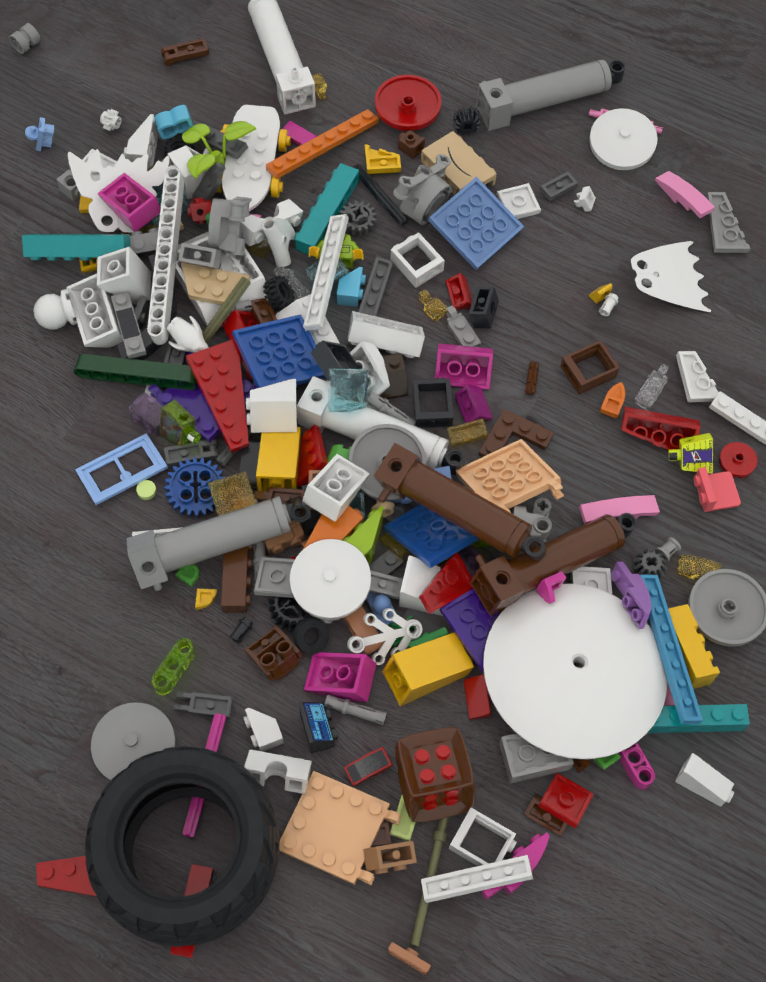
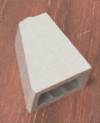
M693 753L684 762L675 780L676 783L720 807L725 802L729 803L734 795V791H732L734 783Z

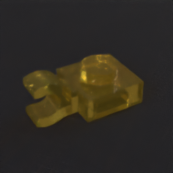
M321 73L314 74L312 78L315 83V92H317L320 100L325 99L326 95L324 92H326L327 83Z
M425 289L419 293V300L425 305L423 311L435 322L446 314V308L448 307L437 296L432 299L429 292Z

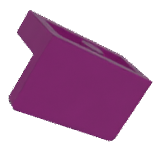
M467 384L455 393L466 425L472 426L480 419L489 421L493 419L481 388Z

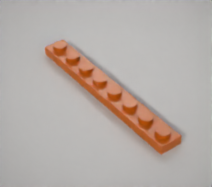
M367 109L267 163L266 170L278 179L378 124L379 118Z

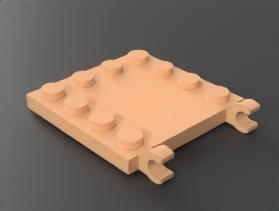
M522 439L455 470L456 476L469 490L510 512V508L549 489L555 499L564 497V494L560 491L563 489L561 478Z
M313 771L308 781L306 793L301 795L280 839L279 851L353 885L356 884L357 879L372 885L375 878L374 874L362 870L365 864L363 849L372 847L384 819L398 825L401 820V814L389 810L390 803Z

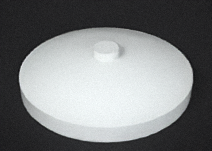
M614 109L602 114L594 122L589 137L590 148L594 156L604 165L617 170H632L641 167L653 156L657 146V132L652 122L643 114L631 109Z
M337 539L320 540L307 546L296 557L290 572L291 590L299 606L310 615L329 620L343 618L355 612L366 600L371 586L370 567L364 555L350 543Z

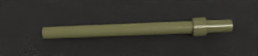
M449 817L440 819L438 829L434 832L433 840L435 842L426 878L436 875L442 845L446 842L447 833L445 832ZM423 892L410 945L419 947L429 905L424 900Z

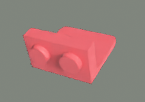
M706 467L698 468L693 481L704 512L738 507L741 504L731 472L708 474Z

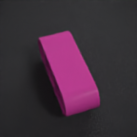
M636 742L618 754L621 757L619 760L634 786L644 790L653 783L655 773ZM628 756H635L638 762H630ZM639 774H645L648 777V782L641 781Z

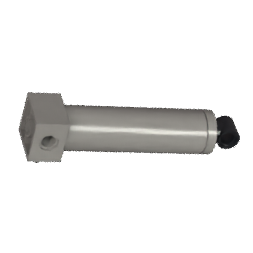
M600 59L504 85L501 78L487 82L482 81L478 87L476 108L488 131L510 125L512 116L608 91L611 88V83L618 84L622 81L626 66L621 60H613L608 66L605 60Z
M278 496L272 498V500L259 502L159 536L155 535L154 530H150L127 538L128 557L140 588L144 589L153 586L156 591L162 589L161 583L168 581V572L291 532L288 523L294 520L296 522L306 521L311 514L309 505L302 502L303 497L300 496L292 498L288 504H282ZM298 507H303L301 511H295Z

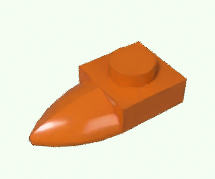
M622 382L614 385L608 391L600 413L618 418L625 399V388Z

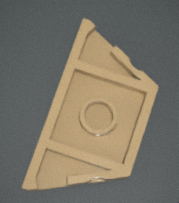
M183 262L181 264L188 296L191 300L222 305L241 277H245L250 281V275Z

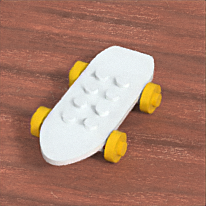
M243 105L237 111L233 123L245 121L255 126L256 130L239 138V140L246 142L248 149L239 159L226 155V169L221 175L222 183L215 192L222 193L223 191L226 200H232L236 196L252 198V201L249 203V212L264 200L269 190H271L272 198H279L280 192H283L281 177L276 179L266 170V164L275 160L277 144L279 152L287 151V146H290L291 136H288V130L280 129L279 116L273 107ZM224 124L223 130H220V132L226 134L225 128L229 126V124Z

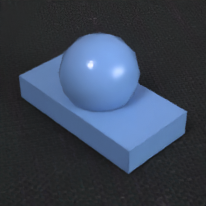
M369 592L366 601L372 613L386 625L390 626L393 624L394 621L385 620L382 616L384 609L391 608L394 610L391 600L386 595ZM391 611L387 612V618H390L392 616Z

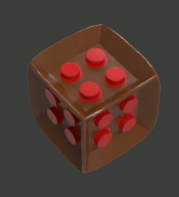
M447 727L405 736L396 742L395 758L399 782L411 822H428L465 813L470 808H473L475 803L473 771L463 736L458 728Z

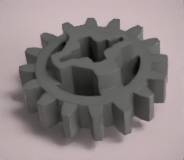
M355 200L354 204L348 202V207L343 206V210L340 211V215L347 214L349 218L346 233L352 231V235L357 232L361 236V232L368 234V229L373 230V225H376L377 213H375V208H370L369 203L364 205V201H361L360 204L357 200Z

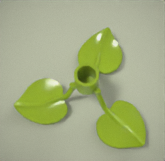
M236 121L225 128L226 134L223 135V151L221 153L218 150L212 151L204 136L210 133V128L206 124L191 126L182 134L183 141L190 144L202 139L210 154H197L191 157L187 162L190 174L196 179L202 172L213 166L215 162L223 163L225 166L224 159L227 158L226 139L228 141L239 139L256 130V127L245 121Z

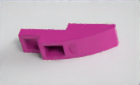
M540 833L530 840L531 844L524 848L522 845L513 852L514 856L512 858L528 855L531 871H533L545 851L549 834L545 833L543 836ZM524 881L482 890L481 894L485 900H488L504 888L506 893L510 895Z

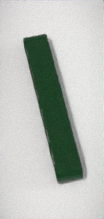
M80 354L73 371L76 376L85 379L146 386L154 384L157 387L195 390L197 385L189 365Z

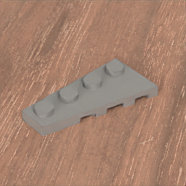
M708 192L706 198L715 207L714 211L709 213L714 253H749L750 246L745 242L743 231H740L739 222L732 213L733 209L726 193Z

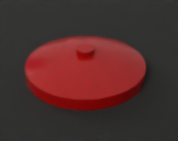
M399 75L386 80L378 88L375 95V110L379 118L392 128L403 131L419 130L432 124L439 116L441 95L437 87L423 77Z

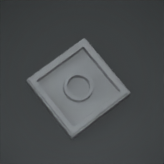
M261 557L254 594L294 598L290 586V572L295 559Z

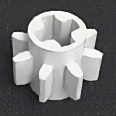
M108 109L102 113L100 122L104 124V129L114 131V129L120 127L121 117L118 116V111Z

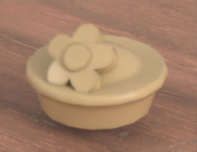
M377 500L378 504L371 508L372 511L382 506L383 517H387L394 512L395 504L389 501L382 503Z

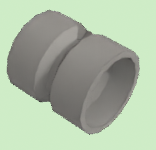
M26 23L19 31H15L9 36L12 46L20 54H24L30 49V46L33 47L41 41L39 33L29 23Z

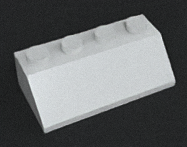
M97 274L68 286L67 289H70L69 297L84 346L110 348L123 342L111 300L112 295L97 286Z
M352 311L348 331V341L352 345L357 346L363 341L373 343L378 350L379 348L385 349L386 352L391 354H397L398 352L408 358L420 357L425 338L422 327Z

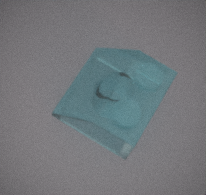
M329 369V412H352L366 408L368 370Z

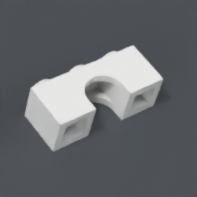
M249 750L244 767L257 779L261 786H264L268 777L278 775L285 779L286 791L305 794L310 778L312 761Z

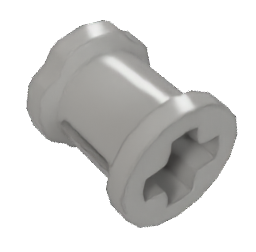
M669 537L662 547L655 549V553L662 552L661 558L666 559L668 562L675 552L678 553L681 550V545L674 538Z

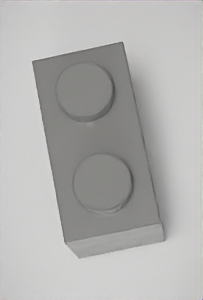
M181 243L178 261L219 269L222 251Z

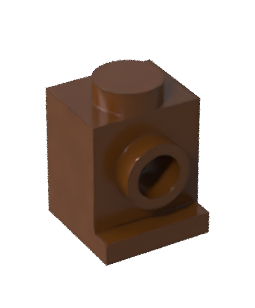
M411 130L407 133L402 132L398 137V149L412 159L425 148V138L419 137Z

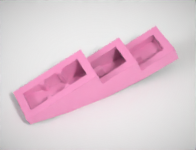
M668 171L655 178L658 185L675 203L680 202L687 211L691 209L699 218L714 211V205L681 177Z
M655 495L614 498L579 506L584 524L605 514L611 515L617 520L623 513H630L636 519L639 516H656L660 513Z

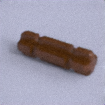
M531 361L529 363L525 389L527 395L535 394L539 369L538 362Z

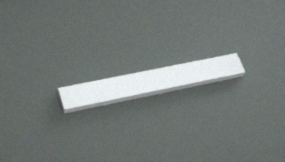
M347 214L330 216L303 325L305 331L322 329L349 219Z

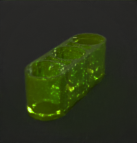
M179 639L154 673L151 683L157 694H168L193 660L195 649L190 639ZM184 647L190 648V650L186 653L180 652L181 649ZM171 664H178V667L176 669H169V666ZM159 681H167V683L164 686H157Z

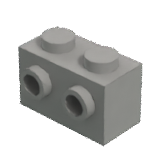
M159 228L149 229V233L142 234V231L131 233L130 247L136 255L156 251Z

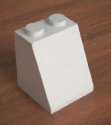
M130 247L123 248L98 257L97 286L113 295L129 292L131 303L136 305L140 297L147 298V301L151 300V271Z
M296 379L250 390V398H246V410H250V414H247V425H251V433L297 432Z
M409 556L400 590L399 606L427 612L419 596L440 571L441 567L435 565L429 568L420 559ZM440 608L432 612V614L443 616L439 611Z

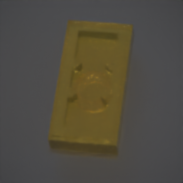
M483 418L447 428L452 447L488 437Z

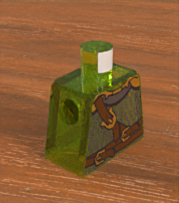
M175 399L161 408L160 434L180 446H183L188 441L195 444L200 440L201 434L195 431V417Z

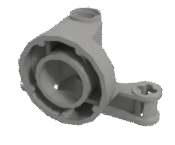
M438 154L436 163L432 167L420 165L414 177L401 176L397 188L393 191L397 199L403 200L400 205L401 212L410 216L422 226L429 223L428 218L442 207L450 196L452 187L441 179L446 174V168L451 164V159L448 156Z
M236 196L232 200L213 199L209 220L208 248L226 251L232 255H244L246 239L240 236L241 224L245 222L243 217L250 216L249 203L252 201V198Z
M546 498L537 499L532 513L527 512L526 506H514L512 514L532 525L530 536L539 537L544 543L547 542L546 538L549 536L552 522L548 518L551 502ZM506 555V559L509 560V559L512 558V557Z

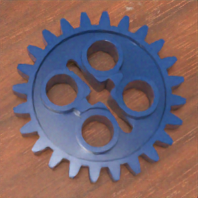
M194 457L193 462L186 458V464L179 461V468L173 466L174 473L168 472V477L171 479H165L167 486H164V490L167 492L165 494L166 499H170L168 501L169 505L175 504L173 507L174 511L180 509V515L187 512L188 518L191 517L192 513L198 518L199 513L206 517V511L213 514V507L219 509L218 502L224 503V499L221 496L227 495V492L224 491L227 489V484L224 483L226 482V477H221L223 471H217V464L212 467L211 460L204 463V458H201L200 462H197L196 457ZM194 472H197L198 503L194 502ZM205 475L210 477L208 481H203L200 478ZM184 476L191 478L187 482L181 480ZM205 493L211 495L208 499L201 498ZM185 494H189L192 496L188 500H184L181 498Z

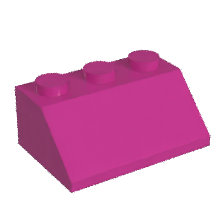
M438 344L435 379H450L451 386L465 387L469 384L489 390L493 349Z

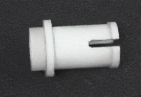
M613 293L606 295L599 313L608 317L614 305L618 304V296Z

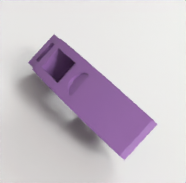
M616 562L611 572V579L623 595V606L627 609L638 628L643 629L651 611V599L648 589L639 574H632L624 562Z

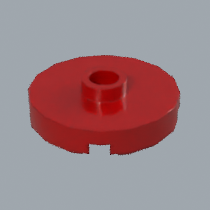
M729 443L724 446L719 454L721 469L724 472H731L735 478H745L751 475L757 466L758 459L755 451L745 443Z

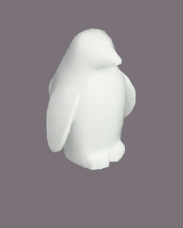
M192 316L189 317L192 324L180 317H175L168 324L166 329L177 342L169 341V344L177 350L195 353L209 348L203 338L200 325Z

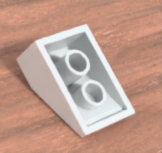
M150 114L128 140L127 147L124 148V156L130 162H134L136 158H141L143 155L148 154L147 169L154 165L158 142L154 114Z
M362 341L350 354L367 379L352 391L360 404L368 406L370 403L364 400L368 391L372 390L379 396L390 386L384 359L376 345Z
M336 454L307 485L302 502L336 522L354 499L370 473Z

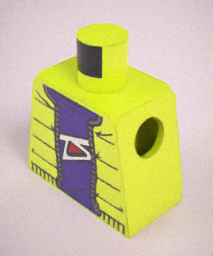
M706 433L680 439L679 449L668 450L669 461H679L680 467L684 471L697 472L698 468L706 467L708 473H713V438L711 434Z

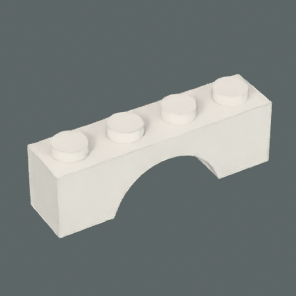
M288 199L277 204L273 218L288 220L292 227H297L301 223L303 210ZM254 215L245 217V222L241 224L240 236L246 239L245 243L249 246L267 239L261 228L263 218Z

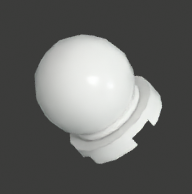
M69 288L61 290L60 296L46 294L36 301L33 309L34 317L43 328L50 330L59 329L65 326L67 321L71 325L78 324L68 295L70 292Z

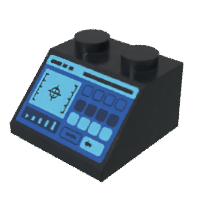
M323 702L298 703L300 717L311 754L335 747L334 740L338 738L335 728H331L329 721L332 720L329 708L325 709Z

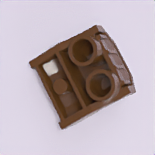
M274 625L273 629L252 645L244 648L247 655L260 667L269 680L283 678L297 667L302 657L300 650L277 625Z

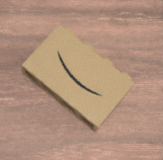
M454 131L421 150V162L428 167L435 165L438 154H444L451 159V164L446 168V174L441 179L452 187L451 192L454 195L475 177L484 185L487 183L495 184V170L490 168L484 159L479 157L472 147L468 146Z

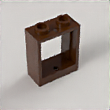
M601 340L562 357L560 365L578 394L616 378L619 371L618 362L611 357L608 347L603 345ZM596 355L606 369V372L586 380L576 364Z

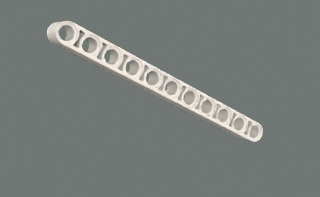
M176 165L167 167L164 175L147 328L151 339L157 345L166 343L169 336V331L166 328L170 324L185 182L180 168Z

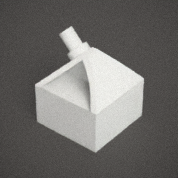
M184 146L168 153L170 159L169 165H176L181 170L185 181L183 194L188 200L193 197V193L208 169L195 179L188 170L187 162L191 157L200 153L188 146ZM207 148L204 149L203 155L210 154Z

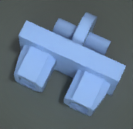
M40 117L38 128L35 126L27 127L25 136L32 141L37 140L36 151H41L42 146L51 148L54 125L45 124V118Z

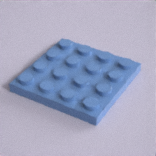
M477 177L428 218V221L475 270L481 267L524 228L520 221Z

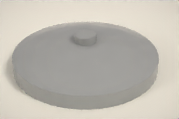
M380 424L370 427L356 438L350 449L348 461L370 473L360 490L371 498L378 500L379 495L384 489L375 479L374 474L394 443L418 455L422 463L426 465V455L422 444L413 433L401 426ZM390 493L386 501H393L401 498L393 493Z
M718 569L708 572L695 583L689 594L688 605L698 624V631L705 638L716 644L730 647L748 644L755 640L766 627V594L753 578L743 572L732 569Z
M137 702L120 705L105 714L95 727L91 740V754L94 763L102 775L110 781L119 772L126 769L134 760L152 752L176 747L174 729L166 715L152 705Z

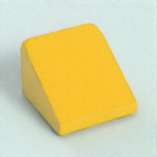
M612 284L599 287L591 292L589 297L596 304L605 299L606 295L611 293Z

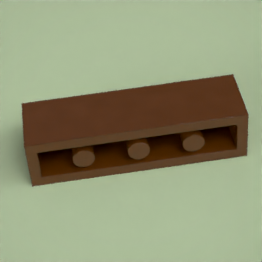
M253 544L223 555L221 597L223 613H247V606H251V594H248V587L252 585V577L248 575V570L252 569V557H249V551H253Z

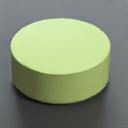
M149 480L140 482L136 488L137 494L142 500L154 498L157 492L155 484Z

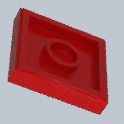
M556 773L538 807L576 829L594 794L561 774Z

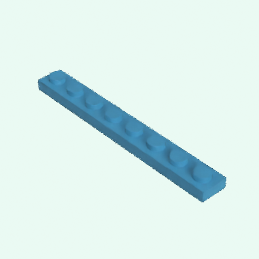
M640 575L650 595L651 611L648 618L680 723L700 724L703 721L658 575Z

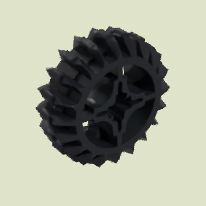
M272 596L268 601L270 604L268 611L272 612L270 617L275 619V625L281 624L282 630L288 626L290 633L303 619L317 618L309 613L303 616V609L296 602L295 598L288 597V601L281 608H279V605L285 597ZM292 601L296 606H298V610L297 608H295L294 605H292ZM293 615L296 618H289L287 616Z

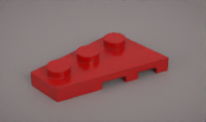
M315 424L304 432L301 439L297 485L301 488L309 483V470H322L328 464L321 430Z
M458 552L449 558L419 596L428 614L473 589L470 584L472 577Z
M85 856L36 863L37 886L96 896L89 881Z

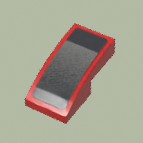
M381 747L348 764L344 769L352 785L357 786L370 777L384 772L392 767L393 764L384 747Z

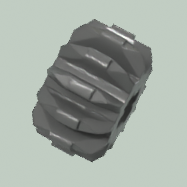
M646 548L643 553L639 552L636 556L637 558L634 559L633 564L635 566L633 570L634 572H639V575H658L660 579L664 575L663 572L667 570L665 565L667 561L661 558L662 552L656 554L655 548L651 552Z

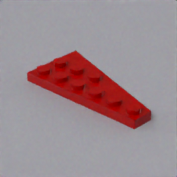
M233 339L187 355L186 360L230 452L248 447L249 441L240 354L235 340Z

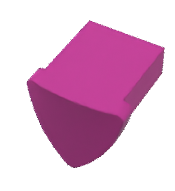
M561 571L543 579L538 585L536 592L545 602L549 604L555 602L553 590L561 587L566 576Z

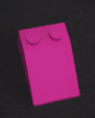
M126 173L120 175L97 193L122 222L134 232H137L161 211L156 197Z
M323 652L313 654L304 691L324 696L330 694L342 699L348 698L350 701L368 702L377 663L366 654Z

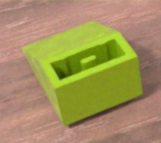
M382 506L377 510H372L368 515V519L364 523H359L351 536L343 539V541L355 546L364 555L368 565L372 563L383 524Z

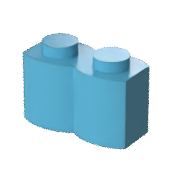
M186 105L176 106L170 111L161 112L154 117L162 139H169L177 133H184L193 126Z

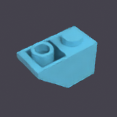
M358 267L339 279L337 305L358 307L359 300L363 299L364 290L361 289V286L365 285L366 275H363V267Z

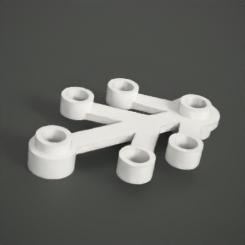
M386 608L382 613L383 618L388 621H394L402 627L394 630L378 620L374 614L367 613L363 617L364 623L376 627L383 633L364 638L352 636L348 640L347 646L350 651L360 653L364 650L365 646L384 641L379 651L375 652L371 657L377 665H382L386 654L396 638L403 636L398 647H394L391 650V656L397 650H405L412 639L420 637L423 631L421 623L415 619L406 621L397 615L393 609ZM388 611L392 612V616L390 618H387L386 616ZM369 616L373 617V621L371 623H368L367 618ZM414 626L415 630L410 633L409 628ZM355 640L358 641L357 647L352 646V643ZM380 655L381 660L376 662V656Z

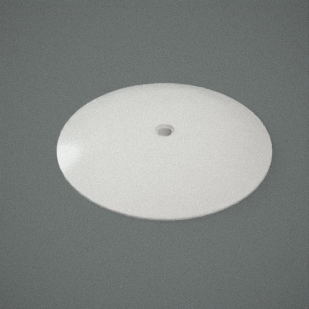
M562 584L560 588L553 590L555 602L551 604L545 602L536 592V589L520 596L515 603L506 607L496 619L489 632L484 650L483 668L487 690L494 706L504 721L513 731L532 745L546 752L566 758L596 759L619 753L638 742L647 734L659 717L664 706L668 685L654 634L647 622L643 629H639L627 609L623 606L621 599L590 586ZM574 663H579L582 668L576 667Z

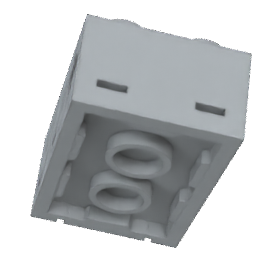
M517 733L503 736L499 742L510 784L568 771L574 764L572 758L546 752L527 742Z

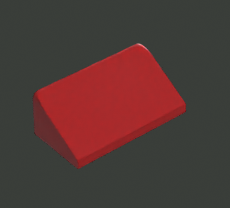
M459 273L445 280L453 307L456 310L471 308L473 300L466 277Z
M484 675L464 679L469 720L490 718L491 711Z

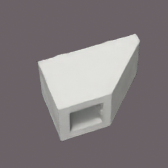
M251 708L245 709L247 716L243 718L247 729L252 728L254 735L250 737L254 748L259 747L260 751H266L284 744L275 718Z

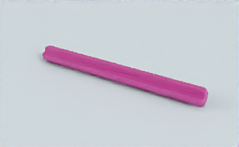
M219 713L214 715L205 749L218 751L226 721L225 715ZM192 797L182 832L183 836L189 838L195 836L204 803L203 798Z

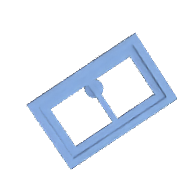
M146 433L75 469L95 505H98L167 469L168 466ZM143 447L153 465L132 476L130 472L124 470L118 458ZM115 461L122 473L120 475L121 482L100 492L90 473Z

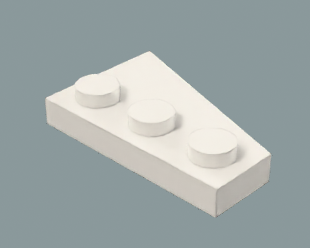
M678 351L676 358L687 401L713 402L719 392L715 387L716 383L714 380L710 379L707 375L706 367L696 351Z

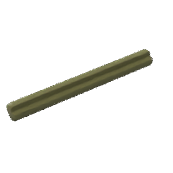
M241 277L202 332L206 344L209 343L251 284L247 278Z

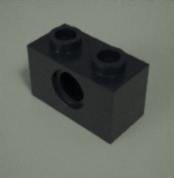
M477 287L469 311L474 328L492 327L499 303L494 287Z

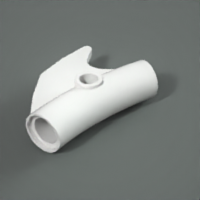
M273 217L263 219L261 228L270 244L276 266H288L291 264L288 245L290 240L294 241L296 234L293 227L285 219Z

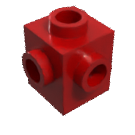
M203 197L194 198L190 202V206L187 207L188 217H192V221H196L197 224L207 223L205 217L207 213L211 212V199L204 200Z

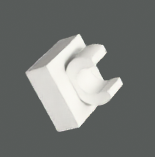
M590 186L583 187L582 192L576 194L579 200H574V203L577 207L582 206L584 211H591L596 197Z

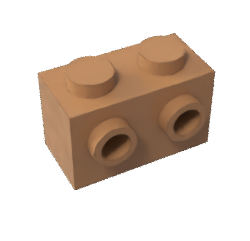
M413 841L363 849L366 871L375 870V874L387 873L389 867H394V871L407 869V864L417 863Z

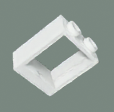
M419 232L409 236L404 242L396 244L391 249L390 260L415 288L444 271L445 260ZM418 246L431 262L415 271L402 255Z
M470 808L453 838L449 850L476 866L489 864L460 847L475 821L507 840L495 862L505 860L503 858L506 852L511 853L517 843L513 840L516 833L475 809Z

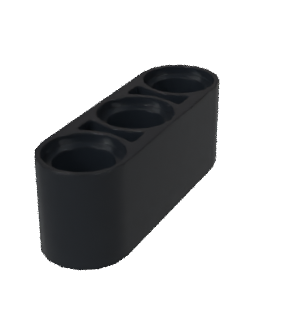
M248 439V447L242 448L239 489L258 490L256 471L261 439Z

